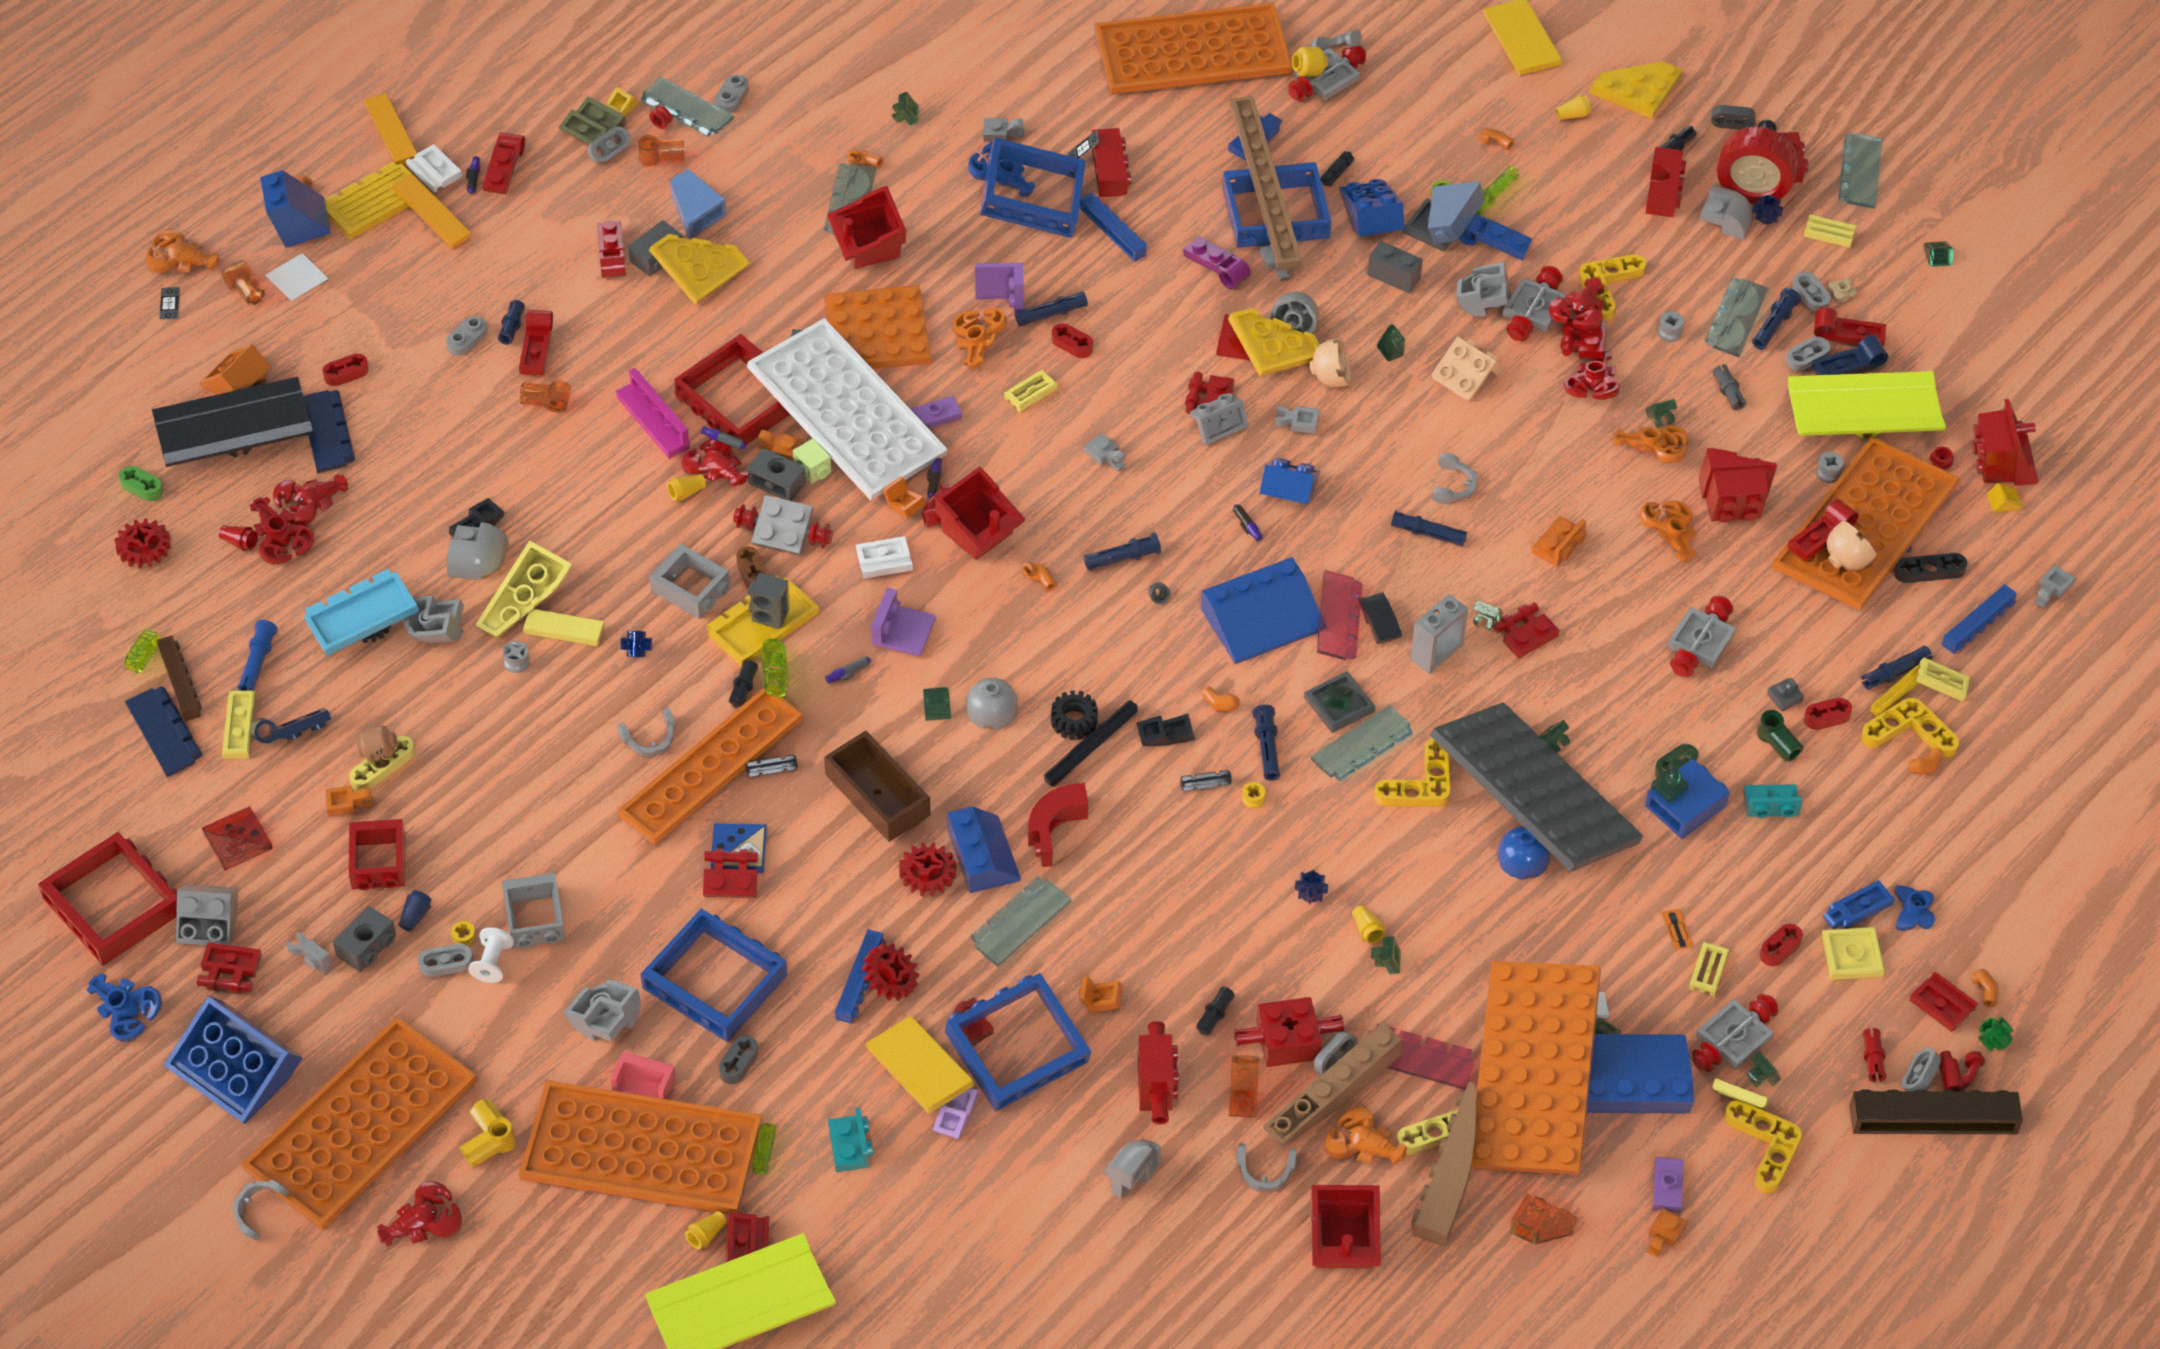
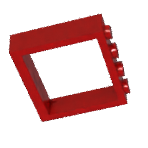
M739 334L674 379V394L680 402L687 404L696 416H701L710 428L726 432L728 435L744 440L746 445L758 438L761 430L768 431L791 415L778 401L741 428H737L694 391V389L738 359H741L748 365V361L763 353L742 334Z
M116 832L38 883L42 899L102 966L177 917V889H171L167 885L163 874L152 869L149 859L144 854L140 856L137 853L136 846L130 838L125 839L119 832ZM122 853L164 900L102 940L60 892Z

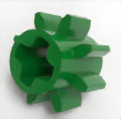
M1992 1017L1981 1024L1979 1028L1981 1035L1978 1038L1989 1051H1992L1994 1047L1997 1050H2003L2012 1042L2013 1037L2010 1033L2014 1030L2003 1017H2000L1998 1021Z

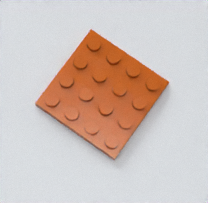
M920 285L824 294L827 321L872 369L931 363Z

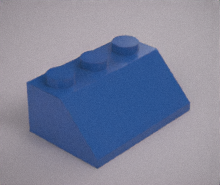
M973 806L947 813L948 833L969 893L1021 881L998 815Z

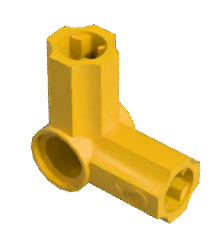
M481 1099L476 1102L470 1110V1115L483 1133L459 1147L464 1158L473 1168L498 1152L507 1153L511 1151L516 1145V1137L510 1121L502 1116L490 1099Z

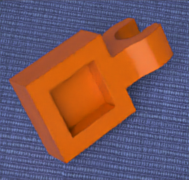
M761 430L758 436L760 440L758 448L771 450L793 461V450L803 445V439L780 433L778 438H776L769 431Z
M352 785L326 789L328 816L354 813L355 806L361 808L374 807L370 788L353 791Z
M1662 1208L1650 1227L1649 1234L1653 1237L1649 1242L1650 1247L1647 1252L1658 1257L1666 1243L1674 1247L1686 1228L1688 1221Z

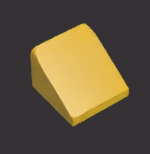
M616 87L605 106L625 117L640 101Z
M1997 483L1987 492V498L1993 512H2005L2023 508L2017 489Z

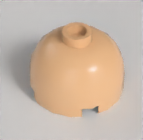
M1341 338L1331 339L1320 344L1314 352V360L1310 361L1312 375H1317L1318 380L1323 385L1332 388L1349 386L1350 383L1348 381L1351 380L1349 355H1345L1342 351V348H1346Z
M1845 521L1836 525L1829 533L1827 550L1830 556L1828 559L1838 569L1841 566L1850 571L1863 569L1877 556L1876 552L1866 538L1862 540L1857 535L1859 531Z

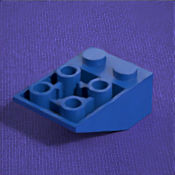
M1372 179L1369 183L1363 184L1351 182L1344 187H1339L1352 228L1359 237L1405 229L1403 202L1385 180Z

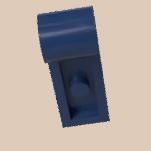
M1870 335L1862 339L1857 348L1813 360L1812 368L1817 375L1858 374L1883 365L1888 360L1889 355L1877 336Z
M321 708L278 726L266 718H258L252 722L250 733L254 739L261 743H270L280 738H287V741L302 736L301 731L311 728L312 731L325 727V722L331 720L327 709ZM262 724H268L270 727V732L266 737L258 735V728Z

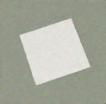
M303 253L265 275L291 301L329 279Z

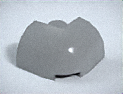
M1714 184L1710 189L1709 197L1701 212L1700 220L1722 226L1721 233L1744 240L1752 221V206L1748 199L1739 192Z
M1505 262L1473 268L1472 274L1464 279L1459 278L1457 282V301L1464 311L1474 316H1486L1487 308H1497L1508 304V299H1510V287Z
M481 522L479 528L457 525L454 538L450 539L448 549V577L480 580L483 579L482 576L490 574L496 569L500 570L508 547L506 535L499 528Z
M433 595L413 598L419 612L406 617L404 620V626L412 637L419 642L431 644L454 642L461 638L463 630L459 624L464 604L460 599L436 601Z
M607 980L606 984H600L591 989L588 986L584 988L565 1010L564 1014L570 1024L587 1038L595 1041L597 1037L613 1041L623 1027L631 1029L636 1022L640 1011L639 992L635 987L618 981Z
M1145 1139L1130 1141L1123 1146L1103 1172L1104 1175L1111 1178L1112 1194L1122 1198L1128 1189L1131 1190L1138 1180L1146 1184L1161 1163V1146Z

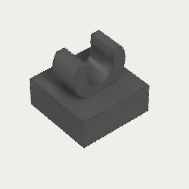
M1792 677L1769 687L1767 695L1781 712L1803 702L1804 695L1798 689V684Z

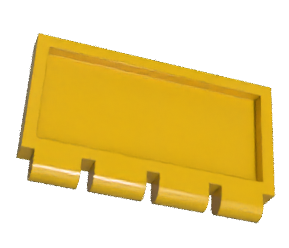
M392 161L379 169L380 175L374 171L360 179V185L355 182L340 190L341 196L335 193L325 199L328 218L349 240L410 207L393 190L394 183L411 173L402 163L397 165Z
M785 577L784 579L788 580L790 610L781 629L752 621L751 610H749L751 596L749 595L743 599L744 604L739 601L725 611V618L719 615L706 625L709 631V638L741 667L743 661L754 660L819 613V606L788 578Z

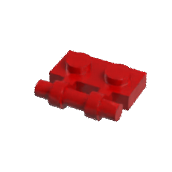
M1570 318L1562 328L1564 336L1560 344L1562 354L1570 356L1572 352H1579V358L1603 359L1607 321H1602L1599 328L1594 331H1584L1573 326V319Z
M1194 372L1193 378L1190 379L1188 385L1190 392L1185 399L1186 413L1190 414V411L1197 409L1200 404L1215 401L1223 394H1232L1234 378L1210 375L1209 382H1203V374L1201 372ZM1199 393L1206 394L1205 399L1200 398Z
M1535 602L1520 606L1517 612L1511 615L1506 614L1499 619V622L1493 624V629L1496 633L1505 630L1507 634L1504 635L1503 643L1518 659L1559 636L1560 630L1545 614L1538 617L1533 615L1539 611V607ZM1523 620L1525 624L1518 628L1515 624Z
M724 849L705 851L704 861L715 862V869H704L703 897L757 898L758 871L747 869L748 862L758 863V852H748V849H739V852L724 851ZM724 862H739V869H724Z
M208 942L201 962L202 971H209L208 976L198 975L197 986H204L207 990L216 991L217 988L226 989L235 994H240L241 992L251 993L252 982L243 981L244 976L255 978L262 956L261 950ZM220 973L233 975L232 979L219 978Z

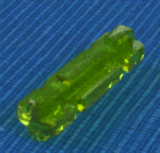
M768 1123L761 1125V1134L758 1138L755 1159L752 1165V1171L755 1174L765 1175L768 1170V1162L770 1161L774 1143L773 1139H775L776 1126Z

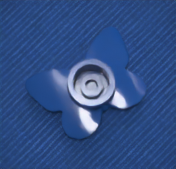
M1896 885L1895 893L1903 903L1904 908L1898 916L1896 929L1899 931L1915 928L1917 924L1923 929H1930L1935 921L1934 914L1928 910V907L1931 906L1934 900L1933 894L1926 890L1916 891L1910 887Z

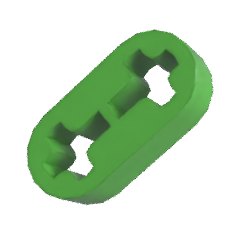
M134 466L125 467L120 471V483L126 491L147 501H155L162 496V484L156 476Z

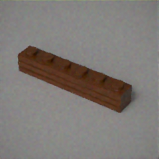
M172 635L158 639L159 651L184 720L188 721L200 717L199 710L202 707L200 701L195 699L198 696L195 688H191L193 682L191 676L187 677L189 671L187 665L182 663L184 662L182 652H178L180 650L178 641H174Z

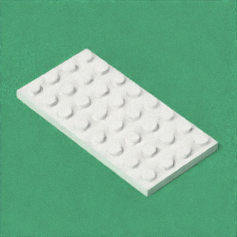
M825 318L748 361L747 368L870 501L883 494V489L897 478L902 477L906 480L933 464L937 458H943L947 455L948 449Z

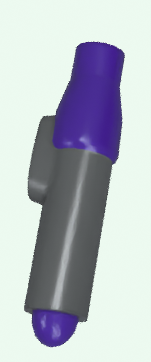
M705 426L701 429V434L706 435L712 440L722 442L739 450L747 447L744 440L728 435L726 432Z
M862 657L843 667H839L825 676V680L828 684L838 680L845 681L853 677L854 672L869 666L871 659L869 657Z

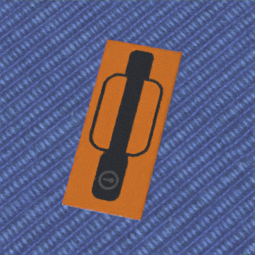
M1674 909L1661 912L1674 950L1694 947L1681 910Z

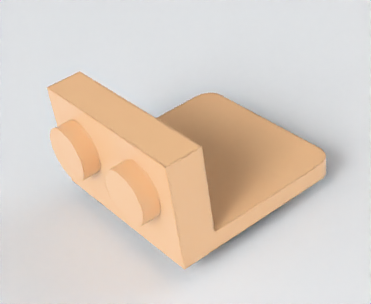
M1457 336L1433 371L1432 378L1469 401L1474 397L1490 372L1498 376L1503 368L1497 363L1498 357L1489 351L1484 354L1478 350L1480 346L1470 339L1464 341Z

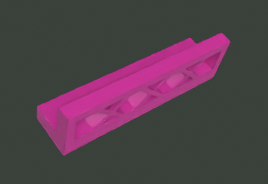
M636 368L629 370L630 384L616 391L617 399L668 459L689 449L687 427Z

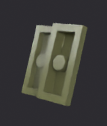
M587 96L577 111L571 109L558 128L589 145L608 130L616 126L622 127L626 119L624 115Z

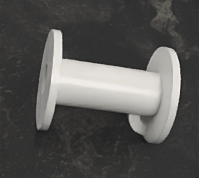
M491 927L484 928L479 934L481 943L485 946L481 961L472 962L468 970L474 978L482 982L497 983L503 978L502 970L496 966L501 950L510 949L514 944V939L504 930Z

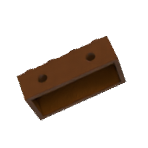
M867 730L824 756L825 775L888 842L931 815L930 797ZM875 792H880L881 794H880V795H875L874 793H875Z

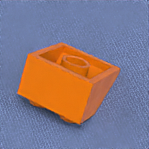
M251 344L230 352L199 384L216 395L249 388L254 383L258 384L266 378L267 374L265 372L271 365L255 346Z

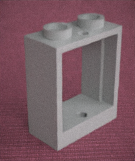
M681 543L649 576L651 592L698 619L705 612H709L715 602L721 596H724L730 588L728 570ZM687 566L712 580L697 597L672 583Z
M1448 594L1419 618L1414 625L1410 660L1430 674L1461 648L1464 643L1468 607Z
M555 873L502 881L509 932L514 939L512 948H527L531 945L553 944L566 940ZM552 897L556 923L516 929L512 903Z

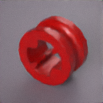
M661 105L657 106L649 114L651 122L659 129L666 128L667 124L673 120L670 111Z

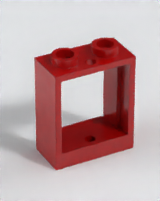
M403 819L349 822V879L352 890H368L371 888L392 889L405 886L406 834ZM396 843V866L358 869V846Z

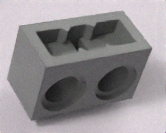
M759 572L756 581H751L748 588V595L751 596L749 610H751L752 621L781 629L790 610L788 580Z

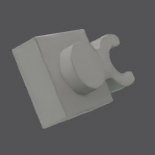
M1295 406L1294 411H1290L1286 407H1277L1276 415L1283 417H1275V426L1285 427L1291 425V431L1316 433L1319 409Z

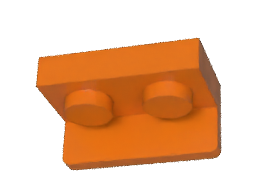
M1559 516L1532 546V553L1557 567L1563 559L1567 560L1570 557L1576 544L1580 545L1586 538L1587 532L1585 528L1587 521L1581 519L1576 525L1566 518Z

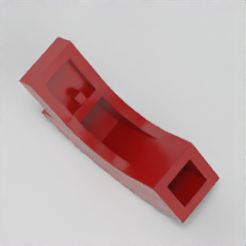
M1085 783L1058 787L1045 794L1032 809L1028 822V846H1034L1035 856L1041 858L1042 867L1052 866L1053 851L1050 837L1052 831L1064 822L1088 819V799Z

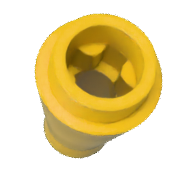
M1578 95L1555 108L1559 121L1587 117V114L1592 112L1586 95Z
M701 474L675 477L667 483L668 494L673 501H683L699 490L706 488L705 479Z
M1357 906L1353 910L1352 915L1355 918L1361 939L1369 944H1375L1382 940L1385 936L1384 924L1366 906Z
M716 1211L712 1215L690 1224L685 1232L686 1239L695 1249L706 1248L719 1231L727 1225V1220L721 1212Z

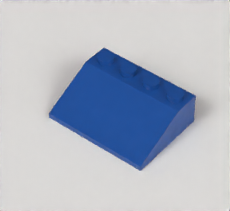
M1293 557L1202 590L1201 610L1235 664L1326 630L1325 623L1306 578Z
M208 996L167 1058L164 1066L239 1121L246 1124L289 1080L303 1057L226 1002Z
M1595 1034L1587 1113H1690L1694 1104V1091L1685 1034Z

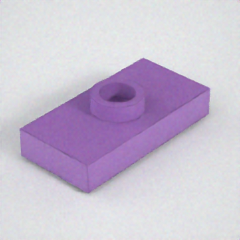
M954 396L910 408L928 429L962 419V412Z
M1656 1157L1654 1164L1653 1210L1661 1211L1664 1208L1670 1212L1681 1213L1683 1160Z

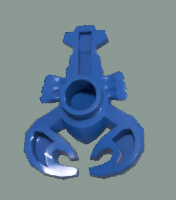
M993 142L984 146L981 155L990 152ZM973 154L968 163L969 172L975 179L984 181L987 162L984 158L978 162L980 154ZM1009 159L998 160L995 183L1019 189V195L1022 197L1024 195L1029 197L1035 187L1033 182L1027 183L1022 177L1021 173L1025 170L1022 164L1014 163Z
M100 973L98 976H94L88 983L89 987L86 990L91 995L98 992L101 1000L104 1001L101 1006L97 1007V1011L103 1018H108L112 1014L110 1024L111 1035L123 1042L136 1039L143 1033L146 1026L143 1023L140 1024L141 1021L130 1018L138 1016L140 1001L142 1014L144 1017L147 1016L149 1021H152L162 1006V998L159 991L152 986L131 991L134 987V982L122 978L120 984L116 987L114 984L106 983L107 976Z

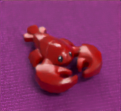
M1592 278L1591 281L1586 280L1584 283L1586 287L1578 292L1572 291L1565 299L1558 297L1552 300L1548 309L1549 317L1553 321L1567 323L1571 314L1569 308H1571L1577 315L1575 317L1576 320L1573 319V326L1584 331H1594L1599 328L1603 321L1601 311L1604 302L1597 298V292L1604 291L1605 285L1601 284V280L1598 278Z
M1604 351L1603 359H1592L1587 364L1580 363L1576 368L1578 374L1571 375L1565 379L1564 389L1566 393L1573 397L1587 398L1588 388L1593 391V399L1606 400L1617 396L1620 391V384L1616 379L1612 378L1616 374V366L1607 367L1606 363L1607 360L1612 359V353Z
M708 439L699 445L700 450L705 451L703 462H701V454L697 452L696 448L688 451L681 460L684 472L688 474L706 473L704 478L715 482L717 479L731 480L730 486L735 487L747 482L746 479L749 478L747 472L740 473L736 466L742 464L737 457H729L732 452V446L712 439Z
M339 474L334 475V481L318 482L314 479L306 481L303 486L296 484L294 480H284L275 487L273 501L278 508H282L281 500L285 499L284 502L288 505L293 498V494L296 493L294 499L300 505L289 506L291 512H295L291 513L295 519L290 524L306 526L314 520L318 508L321 511H325V509L333 505L330 499L332 495L338 490L343 492L349 490L348 482L344 475L340 476Z
M259 497L253 500L250 510L258 512L261 523L254 524L257 535H266L259 548L261 558L272 565H280L290 561L292 556L291 554L286 555L288 550L284 547H287L291 536L294 535L293 550H296L298 545H302L296 551V556L308 552L314 543V533L312 530L304 525L288 524L295 519L289 511L284 510L278 515L276 511L268 506L270 503L268 497Z
M425 1182L420 1184L415 1191V1201L412 1207L409 1203L398 1209L397 1214L400 1217L392 1222L389 1227L383 1224L377 1226L378 1239L381 1243H385L386 1246H391L393 1238L396 1237L400 1238L410 1235L412 1243L427 1240L426 1231L440 1237L455 1235L462 1224L460 1208L455 1203H452L453 1214L448 1216L449 1209L446 1207L441 1212L438 1222H436L437 1206L435 1205L444 1204L443 1198L438 1196H444L450 1202L452 1195L447 1187L439 1182Z

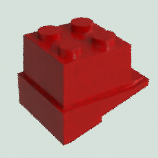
M883 186L861 196V199L827 214V219L845 261L851 259L854 269L900 258L901 246L906 243V228L888 186Z
M2004 399V410L1978 414L1977 424L1973 425L1974 438L1976 440H1972V449L1974 455L1978 454L1979 459H1976L1978 474L1982 473L1984 483L2014 482V486L2038 484L2037 472L2027 434L2036 432L2035 422L2023 423L2018 421L2009 399Z
M1707 448L1699 475L1702 498H1706L1711 522L1720 521L1726 523L1740 519L1752 521L1761 518L1777 464L1763 461L1760 458L1752 459L1737 456V452Z
M980 466L935 498V511L941 518L942 532L975 560L1012 535L1013 530L1025 522L1024 516L999 490V486Z
M1312 1185L1310 1197L1312 1266H1316V1268L1365 1269L1381 1266L1380 1185Z

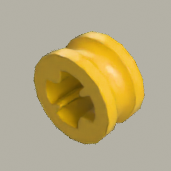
M1249 782L1244 785L1242 789L1243 804L1249 808L1261 807L1265 802L1266 790L1264 786L1258 782ZM1249 793H1251L1252 795L1253 793H1257L1258 797L1254 795V798H1252L1249 796Z
M468 921L456 922L451 928L453 943L466 946L473 944L476 939L474 925ZM463 930L468 931V936L465 934L464 938L459 937V932L462 934Z

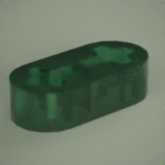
M1690 744L1677 746L1657 761L1654 771L1655 777L1659 781H1663L1690 760L1694 759L1697 762L1698 750Z

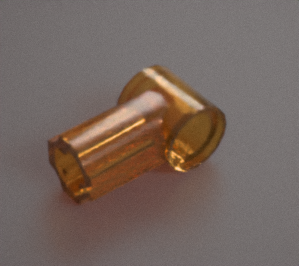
M651 135L643 136L638 142V160L646 167L655 166L659 161L685 160L684 140L659 141Z
M244 260L221 271L226 285L231 290L235 289L247 304L255 305L261 302L265 291L253 277L249 265Z
M555 380L550 385L522 383L520 404L546 406L551 412L562 413L567 409L572 388L567 382Z

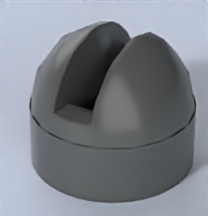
M1156 582L1150 585L1148 589L1149 597L1156 604H1163L1170 597V590L1164 583ZM1156 589L1159 590L1161 596L1157 597Z

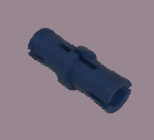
M519 300L510 302L508 312L501 321L502 328L498 335V340L502 344L509 345V342L512 344L515 333L521 326V316L525 310L523 302Z

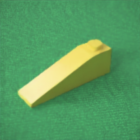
M529 541L477 621L476 627L496 638L500 637L561 585L573 565Z

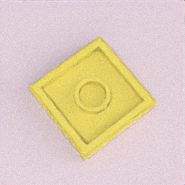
M1875 927L1822 930L1821 938L1830 980L1884 977L1885 970Z

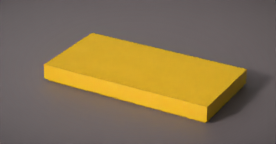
M1516 0L1484 8L1483 14L1519 76L1561 65L1562 59L1527 0Z
M912 1016L907 1017L866 1042L867 1049L928 1114L974 1087L973 1080Z

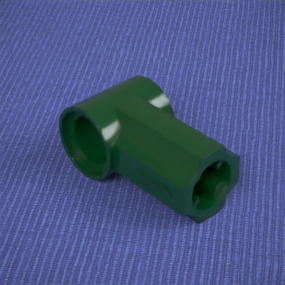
M1767 710L1760 718L1757 736L1761 741L1769 743L1784 761L1790 762L1803 751L1804 747L1783 724L1784 718L1782 714L1776 710Z

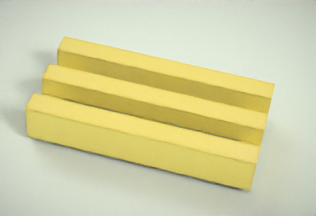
M1809 215L1804 237L1850 248L1856 225Z
M1040 370L1004 392V399L1010 400V404L1013 407L1016 406V410L1020 413L1056 391L1058 384L1043 370ZM1027 389L1026 392H1024V393H1022L1021 395L1015 397L1016 395L1020 394L1021 392H1023V391H1025V390Z
M1925 657L1920 661L1919 666L1921 667L1918 670L1919 676L1916 682L1960 701L1966 698L1970 677Z
M1703 942L1690 981V990L1694 991V988L1700 989V993L1704 994L1707 991L1710 992V996L1715 997L1729 949ZM1710 950L1712 953L1703 980L1699 982L1697 979L1706 951ZM1717 953H1720L1722 956L1713 984L1709 985L1707 983Z
M1715 1078L1712 1086L1714 1092L1743 1101L1762 1110L1766 1108L1768 1098Z

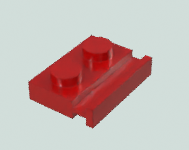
M1936 971L1911 994L1909 1000L1951 1032L1959 1027L1969 1017V1014L1976 1010L1978 1005L1975 1000Z
M728 1213L726 1262L768 1247L769 1216L763 1218L757 1217L755 1214Z

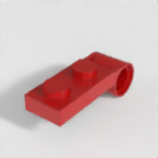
M505 132L499 133L482 185L484 191L507 194L518 156L521 157L524 153L525 136Z
M621 221L597 223L602 278L626 276Z
M1822 307L1815 313L1814 335L1826 340L1858 345L1867 336L1875 335L1884 347L1886 324L1837 318V312L1834 309Z
M527 310L526 333L519 364L520 374L544 376L553 328V311Z
M1835 499L1827 507L1823 517L1788 541L1787 548L1806 562L1827 547L1829 533L1836 525L1845 521L1854 526L1859 518V514L1842 500Z

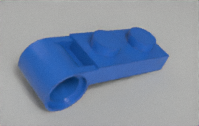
M1475 214L1459 240L1466 245H1475L1480 241L1523 261L1532 238L1491 219Z

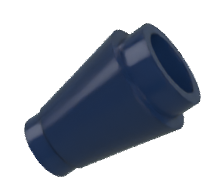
M413 890L411 894H408L398 923L399 927L412 932L430 910L432 899L418 890Z

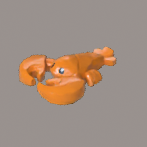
M172 228L159 232L152 242V247L154 248L158 244L160 248H165L168 258L165 259L159 250L155 252L157 256L153 257V249L150 248L146 253L145 260L148 269L153 273H164L175 266H178L177 272H190L191 266L206 265L208 270H213L220 261L218 253L213 252L207 255L199 250L202 247L197 245V243L189 242V244H186L183 234L178 229Z
M990 308L984 311V321L989 326L988 328L983 325H976L979 320L977 317H980L978 311H963L953 320V330L958 336V347L968 350L969 356L963 359L965 366L969 365L971 369L979 368V364H983L985 361L981 356L986 347L992 346L996 333H1002L1007 327L1006 315L999 308Z
M1665 426L1659 430L1652 427H1640L1639 433H1625L1623 430H1617V433H1614V444L1622 445L1626 443L1632 448L1657 455V459L1663 463L1679 462L1684 459L1687 453V432L1678 426ZM1681 442L1682 448L1678 450V444Z
M1678 500L1664 502L1662 508H1668L1665 510V513L1669 517L1660 521L1658 518L1661 514V509L1653 510L1658 508L1659 504L1656 502H1646L1640 510L1639 518L1641 523L1648 529H1656L1658 535L1676 549V557L1681 558L1682 562H1689L1696 556V551L1689 548L1688 540L1696 537L1694 528L1692 526L1687 528L1693 518L1691 509L1685 503Z
M1355 1107L1345 1111L1337 1121V1126L1341 1127L1344 1125L1345 1129H1349V1144H1347L1345 1135L1341 1131L1338 1132L1339 1138L1334 1139L1337 1133L1335 1127L1328 1132L1325 1139L1326 1152L1330 1157L1339 1160L1360 1153L1357 1161L1372 1163L1374 1156L1391 1158V1164L1397 1165L1407 1155V1146L1402 1143L1394 1146L1387 1139L1391 1136L1389 1131L1383 1127L1374 1129L1373 1115L1369 1109L1363 1107Z

